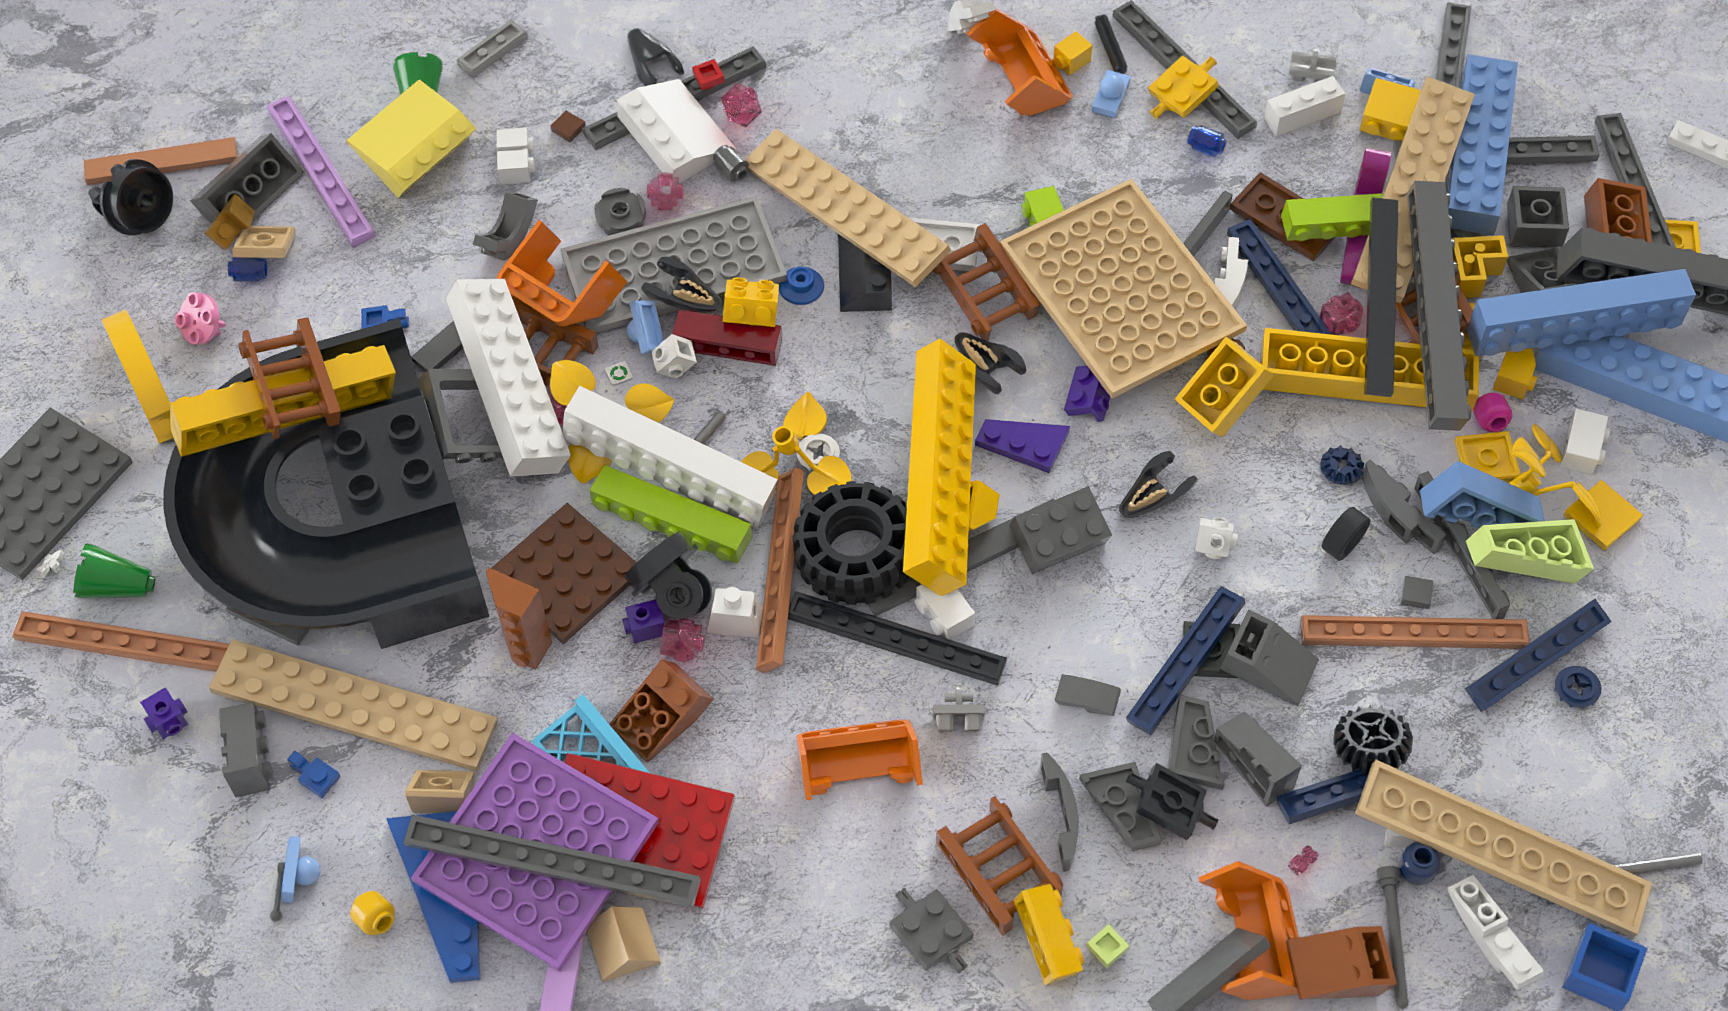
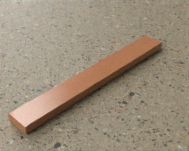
M799 468L780 475L777 483L756 670L762 673L783 665L795 556L793 546L794 524L799 517L804 471Z
M24 611L21 612L12 635L18 641L217 672L230 645L215 641Z
M1302 615L1300 619L1302 645L1522 649L1530 643L1527 620L1316 615Z

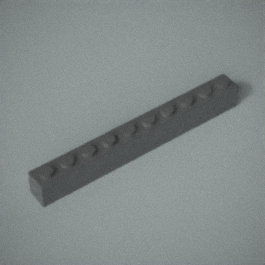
M1415 180L1407 193L1428 428L1461 431L1466 422L1471 418V406L1467 404L1469 383L1465 380L1464 374L1467 361L1466 357L1462 354V347L1464 345V334L1460 332L1462 311L1458 308L1459 286L1455 283L1457 263L1453 261L1455 241L1451 238L1450 233L1453 223L1452 216L1448 212L1450 194L1446 192V182Z

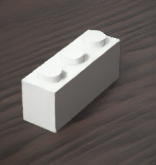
M1334 76L1267 100L1264 120L1275 137L1341 113L1346 93Z

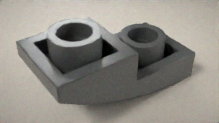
M1062 674L1055 701L1058 705L1084 708L1089 713L1114 716L1121 689L1103 682Z

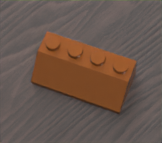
M1597 178L1584 195L1587 228H1593L1604 233H1617L1632 239L1640 238L1652 243L1646 188Z
M488 567L486 575L511 659L520 667L525 668L528 666L536 670L552 644L539 589Z

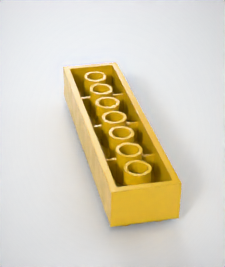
M1273 328L1264 329L1260 363L1272 372L1274 377L1263 390L1427 407L1421 344L1395 341L1392 397L1364 394L1366 338ZM1462 349V354L1466 357L1467 361L1464 372L1465 380L1469 383L1467 404L1471 406V412H1473L1479 395V356H1475L1474 350Z
M384 345L379 347L370 346L357 353H344L334 359L324 361L341 412L392 398L396 372ZM301 368L265 376L264 378L269 390L309 381L311 375L309 370ZM254 380L245 383L236 382L227 388L219 390L210 389L201 395L193 397H180L175 402L170 403V429L181 457L271 432L270 429H265L262 414L265 412ZM307 392L272 400L276 413L316 405L319 398L317 393ZM320 415L310 418L280 424V429L319 419L321 417Z

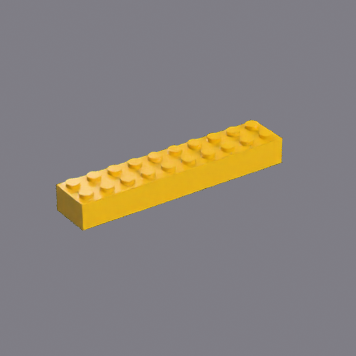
M941 338L916 351L903 572L939 596L946 595L965 586L967 579L976 372L975 363Z

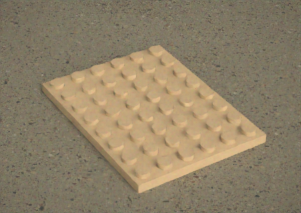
M1132 178L1000 241V245L1023 280L1111 398L1218 346L1225 337L1231 339L1246 332L1247 324Z

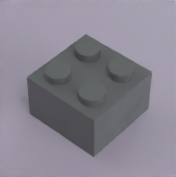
M1513 186L1507 202L1511 246L1562 247L1569 232L1565 187Z

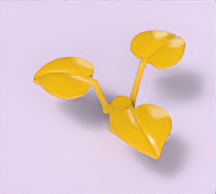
M561 360L553 363L550 389L553 397L560 404L568 406L579 386L590 391L596 388L594 374L583 364L570 360ZM641 383L631 387L627 392L625 404L628 409L660 423L670 412L674 399L651 384ZM569 444L568 449L571 456L568 459V463L573 475L580 483H586L597 477L604 465L610 467L612 460L606 457H598L581 445Z
M808 391L791 407L784 419L783 426L776 428L772 434V439L776 445L772 448L774 460H772L768 453L756 451L750 453L741 461L775 479H779V473L774 468L779 463V453L781 452L784 455L798 453L809 467L814 470L807 477V486L813 495L820 491L822 493L825 492L832 485L837 484L839 486L852 481L851 472L842 459L835 456H825L816 466L799 447V440H802L804 436L820 434L827 423L826 412Z
M1536 423L1533 424L1532 431L1538 442L1546 450L1545 456L1538 460L1535 451L1523 437L1518 438L1513 444L1511 455L1522 459L1531 468L1510 481L1509 484L1536 496L1563 488H1572L1596 519L1597 528L1601 526L1599 506L1594 497L1580 482L1570 481L1539 489L1538 486L1542 483L1537 474L1541 478L1546 476L1542 465L1551 456L1557 463H1560L1563 458L1556 443Z

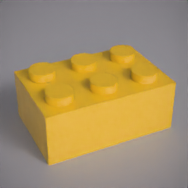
M1225 337L1176 396L1175 400L1211 432L1224 437L1274 377V374L1240 345Z

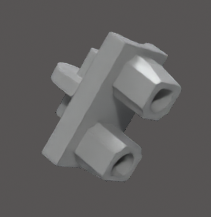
M1313 48L1312 54L1292 51L1289 75H1292L1293 81L1299 82L1305 80L1306 77L1315 78V82L1335 76L1337 57L1318 55L1319 48Z
M956 685V693H945V702H956V705H933V716H936L938 731H953V716H965V731H980L982 716L985 715V704L962 705V702H973V693H962V685Z

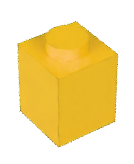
M1075 31L1054 45L1053 62L1058 69L1063 70L1070 76L1091 62L1093 45Z

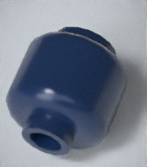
M1419 842L1411 843L1407 846L1399 860L1401 876L1407 882L1419 886L1434 880L1441 864L1438 851Z

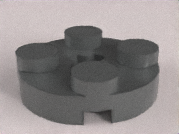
M614 188L601 195L602 199L598 204L596 202L594 212L597 224L604 230L606 235L609 236L643 227L646 208L641 195L630 193L629 189ZM619 208L626 211L623 214H616Z

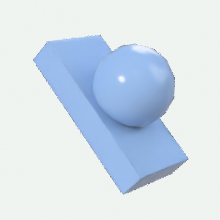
M1107 70L1100 82V88L1092 105V112L1115 118L1130 83L1131 76Z
M633 301L629 303L633 320L627 326V335L632 342L639 344L641 354H652V350L664 341L655 301Z
M290 836L288 838L281 891L282 903H293L295 883L303 886L311 885L317 881L321 873L320 865L314 858L308 856L299 858L301 837Z

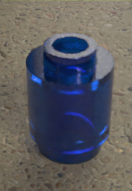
M1203 125L1199 127L1193 126L1187 139V144L1191 145L1192 149L1212 157H1216L1218 153L1222 154L1227 143L1224 139V133Z
M233 257L232 261H228V276L233 277L234 282H260L261 279L267 278L266 258Z

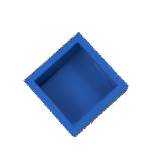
M1589 923L1580 936L1562 988L1614 1011H1622L1630 1001L1648 948Z

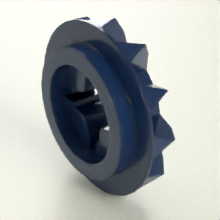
M1340 445L1337 448L1330 447L1322 455L1320 468L1323 475L1329 481L1339 485H1348L1356 482L1362 476L1364 462L1361 460V454H1356L1352 447L1347 449ZM1346 459L1347 464L1338 471L1339 462Z
M1566 667L1559 672L1555 679L1554 692H1557L1560 696V701L1568 703L1570 708L1576 706L1581 707L1583 710L1587 706H1593L1601 695L1600 680L1591 670L1585 667ZM1574 680L1575 683H1577L1578 687L1584 688L1581 691L1580 695L1577 693L1575 689H1571L1574 684Z

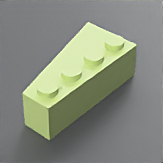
M1575 519L1483 525L1466 540L1474 565L1573 584H1576L1594 569Z

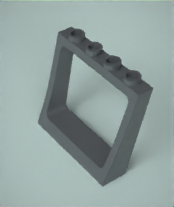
M428 369L418 378L442 459H455L456 463L463 464L470 462L472 458H480L481 463H490L496 461L497 458H503L499 445L458 446L453 442L441 390H479L471 369Z

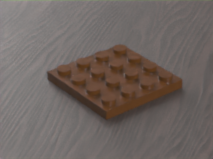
M566 503L491 569L539 589L549 631L564 645L630 586L624 576L637 562L569 503Z

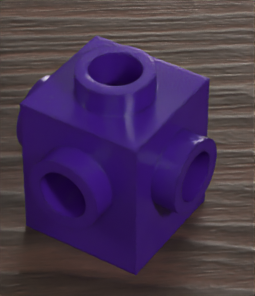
M166 687L140 702L148 715L143 718L151 733L158 731L162 739L178 734L182 728L188 725L183 716L188 711L180 698L173 700Z

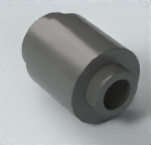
M722 145L715 151L713 155L715 165L731 181L742 180L747 176L749 163L733 147Z

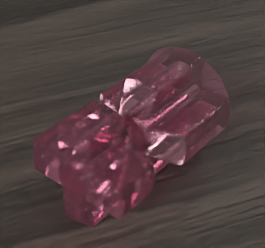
M1309 845L1302 849V856L1297 854L1288 862L1290 870L1298 876L1308 868V862L1314 863L1319 856L1318 852L1314 851Z

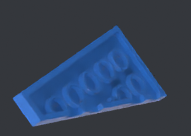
M457 811L416 816L450 822ZM412 816L386 818L449 982L457 983L480 980L479 922L411 880L412 875L429 851L407 847L403 843Z

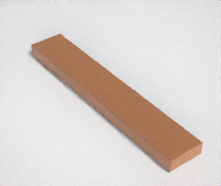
M235 137L84 160L85 181L87 185L111 181L113 178L111 168L115 164L123 165L129 159L148 161L155 165L162 173L231 163L238 157L237 142Z

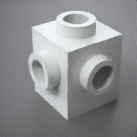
M673 334L652 350L656 372L674 379L682 376L697 363L692 341Z
M1213 517L1212 520L1201 518L1195 551L1206 553L1205 556L1213 559H1221L1222 556L1228 557L1229 549L1235 550L1238 537L1237 533H1233L1234 524H1230L1229 520L1220 517Z

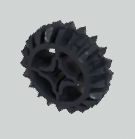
M1369 705L1368 709L1365 710L1358 706L1356 712L1348 710L1346 716H1341L1334 729L1333 745L1334 749H1336L1337 757L1342 758L1343 765L1351 764L1352 771L1361 769L1364 775L1367 771H1370L1375 760L1399 769L1401 764H1406L1408 756L1412 753L1413 735L1410 731L1409 723L1404 722L1402 715L1395 716L1393 709L1386 712L1382 706L1379 709H1373Z

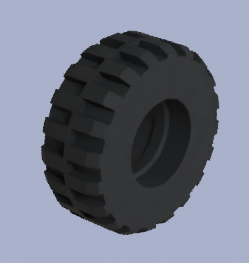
M849 481L839 486L835 484L828 487V490L822 493L820 491L814 495L812 502L806 503L800 510L801 517L799 516L794 524L793 546L795 560L804 582L812 585V590L818 595H826L828 600L832 602H846V605H856V603L863 602L865 604L874 603L877 596L882 595L884 599L893 594L892 588L895 586L900 589L907 582L906 574L903 572L907 514L905 501L898 495L893 496L890 489L883 486L877 487L874 483L865 481L864 484L856 483V481ZM852 530L868 531L881 540L875 549L860 556L843 555L831 547V544L838 536Z

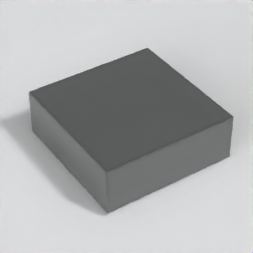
M1405 576L1401 604L1429 609L1433 580Z

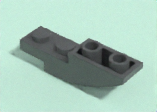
M1369 459L1365 464L1362 479L1369 499L1377 513L1403 542L1407 544L1412 538H1415L1435 555L1442 548L1447 534L1443 532L1438 524L1432 523L1422 515L1417 507L1408 503L1411 492L1408 491L1403 483L1397 482L1387 474L1382 466L1376 465Z

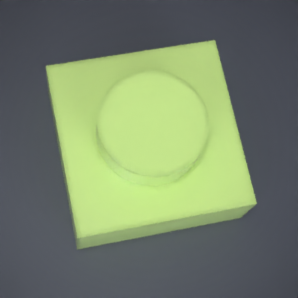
M1109 924L1089 940L1086 945L1088 950L1106 969L1129 950V945Z

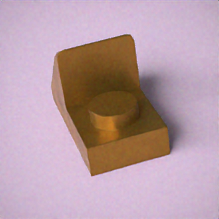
M235 194L204 234L221 249L227 250L239 233L250 227L255 211Z

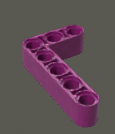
M1365 148L1354 195L1381 194L1383 192L1392 152ZM1368 235L1347 236L1340 283L1352 285L1351 282Z

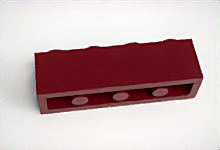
M679 310L672 332L673 335L692 341L695 354L776 366L782 344V326L780 325L771 327L723 322L722 315L703 314L694 310Z

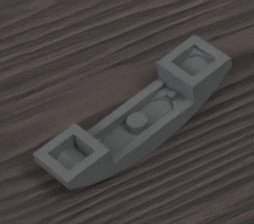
M1042 753L1040 767L1045 790L1058 791L1066 832L1059 833L1058 838L1063 872H1066L1071 868L1077 845L1079 829L1077 804L1071 785L1061 767L1048 753Z

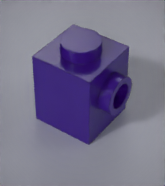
M656 599L625 607L627 618H623L622 622L626 635H632L634 644L667 635L663 615Z

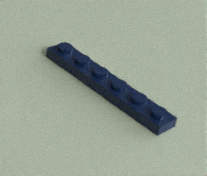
M1251 219L1228 228V237L1239 238L1238 251L1245 260H1248L1249 267L1294 331L1331 335L1329 329Z
M1223 586L1219 587L1126 716L1128 723L1149 735L1153 734L1246 604L1245 598Z
M1593 599L1464 689L1480 712H1483L1612 621L1598 601Z

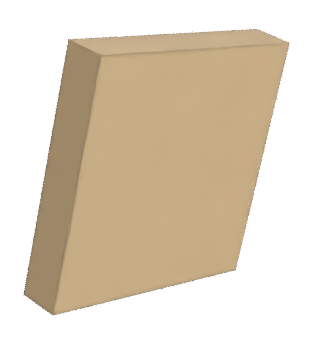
M250 226L248 229L242 230L232 249L233 257L285 258L296 236L295 227Z

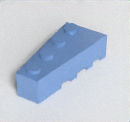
M1459 461L1455 462L1420 490L1424 516L1434 518L1436 515L1445 516L1446 521L1456 523L1458 519L1469 521L1472 527L1481 528L1483 525L1545 521L1540 497Z

